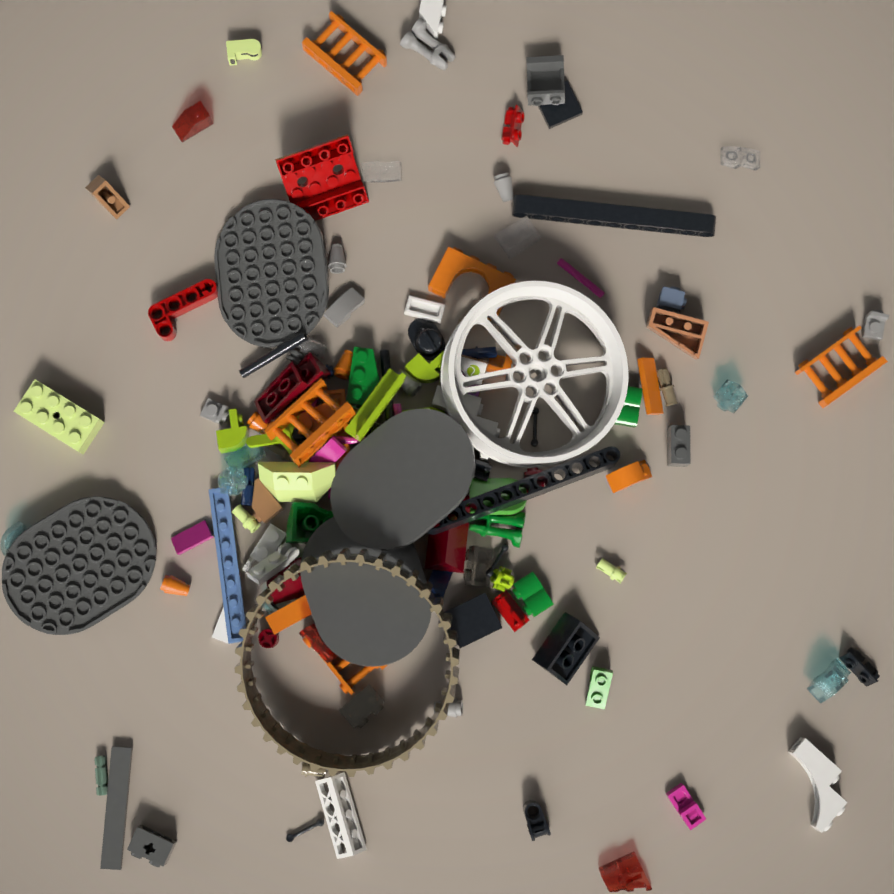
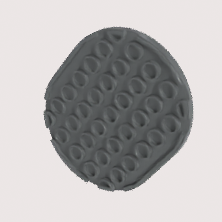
M263 199L252 202L242 207L239 212L228 219L223 226L219 239H217L214 253L218 303L224 321L238 337L250 344L264 348H277L302 332L307 336L321 320L329 298L325 244L321 230L315 220L301 207L281 199Z
M432 409L404 411L385 421L344 457L336 470L331 485L330 497L332 512L340 529L356 543L374 550L402 548L418 540L450 514L463 501L469 491L468 489L474 478L476 464L474 447L468 434L452 417Z
M86 497L70 502L24 530L11 544L2 565V590L6 602L12 612L24 624L42 633L69 635L84 631L128 605L146 588L153 575L156 563L154 536L145 519L131 506L119 500L108 497Z
M334 517L324 522L315 530L304 548L301 559L302 562L311 555L315 559H319L327 550H331L333 555H336L343 548H349L352 554H359L362 549H368L371 556L378 557L382 552L386 553L388 561L393 563L399 559L404 561V569L409 572L416 569L419 571L418 579L423 583H427L413 543L402 548L389 550L367 548L350 539L340 529ZM332 562L326 568H324L323 564L314 566V570L310 573L307 570L300 572L303 589L319 635L332 652L350 663L367 667L392 664L411 653L427 632L432 613L430 611V603L424 597L421 599L419 597L420 592L412 585L407 586V581L397 575L395 577L391 576L392 573L380 568V570H376V566L370 564L358 566L359 563L347 562L346 565H341V562Z

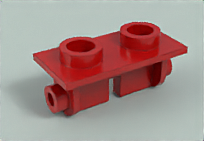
M518 105L515 108L509 107L506 110L504 124L510 125V127H503L501 140L505 145H509L512 142L518 147L519 140L522 137L521 125L524 122L525 115Z
M507 590L491 601L514 632L530 621Z

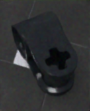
M535 800L526 801L523 805V812L531 840L535 841V838L546 834L550 836L551 832L539 803ZM530 806H536L538 808L536 814L530 815L527 813Z

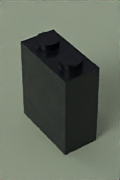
M486 593L444 612L452 614L453 619L450 629L456 630L458 633L457 645L459 648L502 629Z

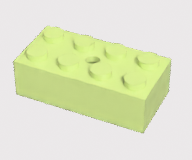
M36 379L13 411L83 455L105 423Z

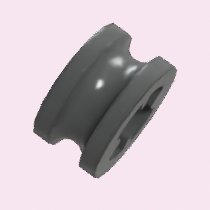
M290 350L291 354L286 358L298 365L305 356L295 350Z

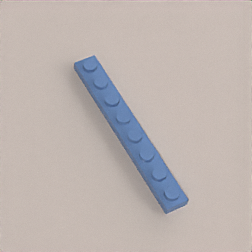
M222 487L209 489V498L228 644L243 641L244 638L239 635V631L246 624L229 488Z

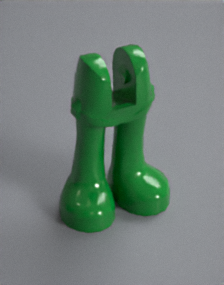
M518 512L516 515L511 516L487 515L478 519L485 520L484 526L469 524V530L484 537L490 535L509 539L514 547L520 548L523 530L491 526V523L505 524L523 529L526 512Z

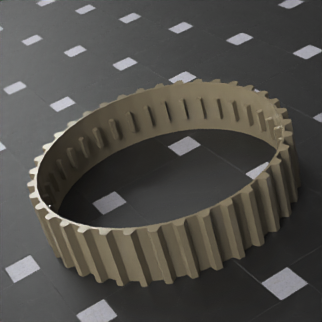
M343 548L336 555H333L331 550H327L319 559H315L311 555L301 562V567L293 564L284 572V576L278 575L269 584V588H266L256 598L257 603L247 612L246 617L249 621L239 631V635L244 639L235 649V654L241 656L240 662L234 667L235 673L241 675V682L237 686V690L245 694L246 701L242 705L244 710H251L255 717L251 724L253 727L260 726L265 732L263 740L265 742L272 740L277 744L278 754L282 755L287 752L292 755L294 764L298 765L303 761L310 764V769L313 772H316L319 768L328 769L330 776H335L338 771H346L349 777H354L356 771L365 770L368 775H372L376 767L383 765L388 770L392 768L394 760L398 758L403 761L408 760L410 752L414 747L419 750L424 748L426 736H435L439 720L446 719L448 703H453L456 686L454 685L458 684L459 668L456 665L459 664L460 649L454 647L457 645L458 633L456 630L450 629L453 617L451 613H444V599L442 596H434L431 592L433 587L431 582L423 583L418 579L419 571L414 569L409 572L404 569V561L400 559L395 563L388 561L386 553L382 552L378 557L371 556L368 549H362L359 554H352L349 548ZM332 562H341V565H346L347 562L359 563L358 566L370 564L376 566V570H380V568L392 573L391 576L395 577L397 575L407 581V586L412 585L420 592L419 597L421 599L424 597L430 603V611H435L440 619L438 626L439 628L443 627L446 634L443 641L444 644H448L450 653H446V661H451V671L446 670L445 678L450 679L448 687H442L441 695H444L441 703L436 702L434 708L436 712L431 718L427 717L425 725L420 730L416 729L412 737L407 740H401L400 744L395 747H387L385 751L371 752L368 755L354 754L352 756L337 753L331 754L315 749L297 740L291 733L284 730L281 724L272 717L270 710L266 708L261 699L262 695L258 692L255 684L256 677H254L252 671L254 660L251 661V651L255 645L252 643L253 635L258 631V627H255L258 618L261 619L265 614L262 611L265 603L270 604L274 600L271 595L276 588L282 591L286 587L283 582L289 578L295 581L299 577L298 573L304 570L310 573L314 570V566L324 564V568H326Z

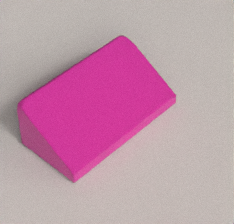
M206 520L175 535L171 538L177 555H181L214 538Z

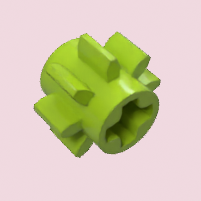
M501 566L499 569L493 570L494 573L490 576V581L494 583L492 588L503 592L505 588L510 589L514 583V576L510 575L512 570Z

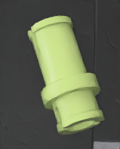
M239 504L232 511V514L243 523V527L245 529L248 528L251 533H254L261 526L256 521V518L253 515L251 516L242 505Z
M603 557L596 567L610 576L611 580L615 579L620 584L627 574L621 570V567L614 566Z

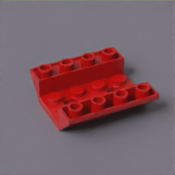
M348 134L275 159L290 203L304 209L315 221L369 202L353 156L354 152ZM335 165H342V169L339 172L333 171ZM300 177L307 178L304 184L297 183Z

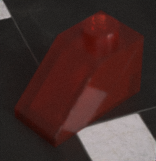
M200 100L185 109L172 128L181 142H184L213 125V121Z

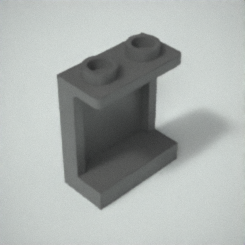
M564 55L526 57L528 106L565 104Z

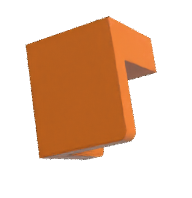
M507 354L506 356L497 355L496 358H489L486 372L511 368L512 360Z

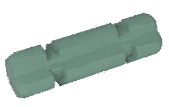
M96 756L94 758L95 765H97V768H95L96 784H98L96 794L101 796L106 795L108 791V786H106V783H108L107 767H105L107 763L106 756Z

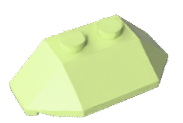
M258 462L260 481L279 502H318L331 488L336 473L335 462H305L300 467L294 462Z

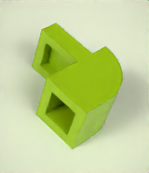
M444 351L430 364L418 353L405 365V370L421 383H433L440 379L437 370L441 371Z
M237 409L229 410L231 428L216 430L218 449L221 454L241 449L249 437V429L247 426H242L244 425L243 415L239 414Z

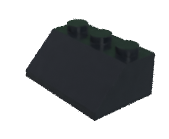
M565 612L536 652L532 661L562 683L568 685L600 637L580 620Z

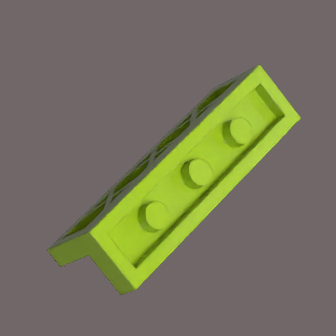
M389 368L348 424L345 432L361 442L405 382L407 375L404 373L399 375Z

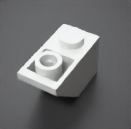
M421 0L419 18L425 20L427 31L434 39L438 40L439 33L442 34L444 22H441L442 16H446L447 5H444V0Z

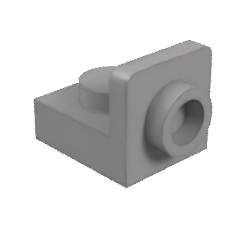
M872 310L866 314L862 337L882 340L885 321L889 319V315L884 314L881 310Z
M208 398L200 416L222 426L223 422H227L229 418L230 408Z

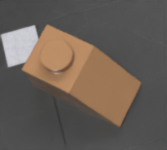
M100 175L85 187L115 219H118L130 208L125 200Z
M257 478L254 483L252 508L255 511L253 516L259 523L263 521L267 524L284 509L262 484L260 479Z

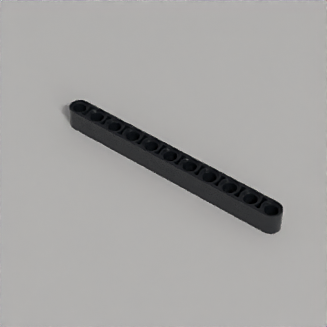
M515 195L513 198L512 216L518 218L698 237L715 236L716 216L711 214L530 195Z
M613 446L606 447L462 501L450 513L457 517L456 520H450L446 516L438 523V527L431 528L427 533L430 535L442 533L611 469L620 459V451ZM606 455H611L614 460H609ZM589 461L595 462L597 467L591 466ZM572 468H577L580 473H574ZM554 474L561 475L563 480L556 479ZM537 481H543L545 486H539ZM519 488H526L528 493H522ZM501 494L509 495L510 499H503ZM488 500L493 506L488 507L483 501ZM472 507L475 512L468 513L465 508Z

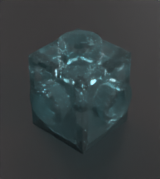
M727 379L713 397L721 410L735 413L748 395L741 385Z
M227 467L218 476L221 494L228 493L229 496L239 495L247 486V476L244 475V469Z

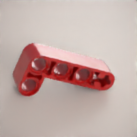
M205 279L150 306L148 316L157 334L164 341H172L176 337L177 332L171 320L218 297V286L212 279ZM208 287H211V292H208ZM190 295H197L194 301H188ZM180 303L176 310L171 309L172 304ZM157 311H162L161 317L154 318V314ZM170 327V332L167 335H163V329Z

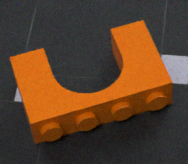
M448 246L428 285V291L445 299L455 279L461 274L469 272L479 274L486 280L489 287L488 294L501 287L516 283V279L509 272L504 271L503 273L498 271L496 266L490 263L486 265L480 262V259L476 256L470 255L469 257L463 254L461 249ZM504 306L497 310L496 313L498 317L500 316Z

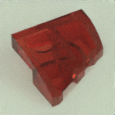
M315 623L299 632L302 638L305 636L308 639L311 647L327 663L333 662L338 657L324 643Z
M634 851L599 867L601 877L609 892H619L620 890L631 892L634 891V888H645L646 891L652 890Z

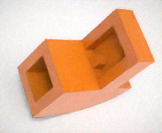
M645 459L631 463L606 475L613 493L653 477Z

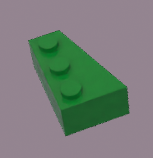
M354 347L346 402L353 408H361L380 382L373 349Z

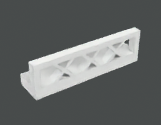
M345 772L316 780L315 783L337 859L354 856L367 850ZM327 782L329 788L328 793L325 791L323 783ZM330 803L334 806V813L330 810ZM335 823L339 824L340 832L336 830ZM341 842L345 844L347 852H342Z

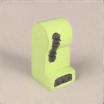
M256 39L226 41L230 65H237V60L248 58L258 60L262 56L260 42Z

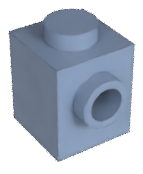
M663 286L656 308L679 313L686 306L685 292L681 291L678 287L671 286L668 288Z

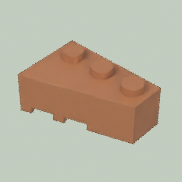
M653 307L650 310L646 328L697 360L700 357L709 322Z

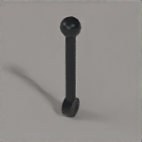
M534 407L532 411L534 415L531 445L536 447L538 445L537 414L539 409Z
M508 544L501 546L502 550L491 568L485 573L488 577L493 575V570L504 552L509 549Z
M320 818L316 823L294 834H288L286 840L292 842L295 837L317 826H323L324 820Z

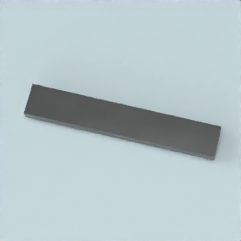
M112 746L100 869H122L133 747Z

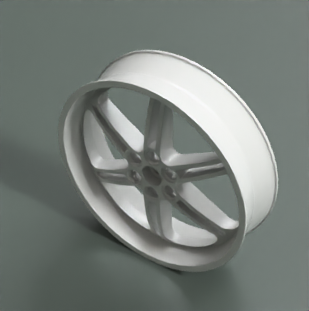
M523 281L501 287L485 296L471 308L456 326L448 340L442 357L441 391L449 416L457 421L466 431L476 450L497 462L521 468L546 467L558 464L587 451L597 444L612 428L620 415L627 394V356L621 337L606 313L591 299L570 287L558 283ZM528 299L543 300L549 304V313L534 350L529 349L497 316L496 312L499 308L509 303ZM558 308V317L548 346L544 342L555 310ZM565 313L576 316L594 333L603 350L601 357L557 360L554 357V350ZM487 318H490L518 349L517 352ZM480 324L488 330L513 361V368L471 377H465L462 374L461 354L466 337L472 326ZM543 352L546 355V360H541L538 353ZM521 354L527 357V363L520 361L519 356ZM597 362L604 363V366L569 372L566 370V366ZM551 367L558 369V375L552 374ZM514 372L520 374L521 381H516L513 378ZM535 372L537 376L532 378L530 375ZM602 372L606 377V396L597 421L593 426H589L560 387L559 380ZM506 376L505 382L473 387L463 386L464 383ZM545 384L551 386L552 393L545 391ZM506 387H515L518 390L519 395L504 438L493 436L475 421L463 403V397L466 393ZM526 387L533 390V396L526 394ZM555 396L558 397V399L561 401V403L564 405V407L567 409V411L570 413L573 419L577 422L582 432L579 431V429L573 423L568 414L555 400ZM538 397H541L569 428L573 437L570 442L560 448L543 452H525L520 448V439ZM524 401L528 403L513 444H511L510 438Z

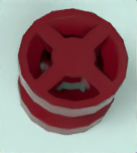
M264 629L259 633L258 642L264 648H273L279 642L278 633L274 635L272 629Z

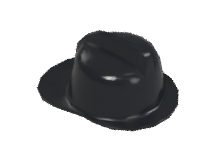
M419 318L410 324L408 328L409 339L417 353L424 359L434 360L441 352L445 351L444 338L432 321Z

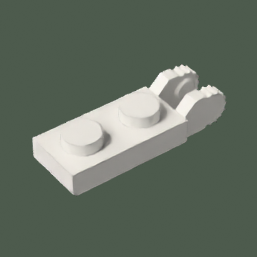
M270 524L242 570L247 572L255 560L261 562L277 551L284 541L286 533Z
M285 542L279 546L277 551L246 572L247 577L258 585H262L290 565L298 557L299 549L296 547L292 548L290 543Z

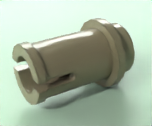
M302 763L301 775H305V777L307 775L325 777L326 769L319 768L316 772H313L310 769V764Z

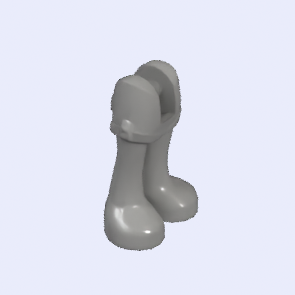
M422 18L416 21L411 32L408 31L400 42L403 48L418 52L427 58L430 64L444 71L448 68V64L439 54L449 62H453L456 57L448 45L442 44L427 33L426 22ZM416 38L420 39L425 44L434 49V52L430 51L428 48L422 45Z

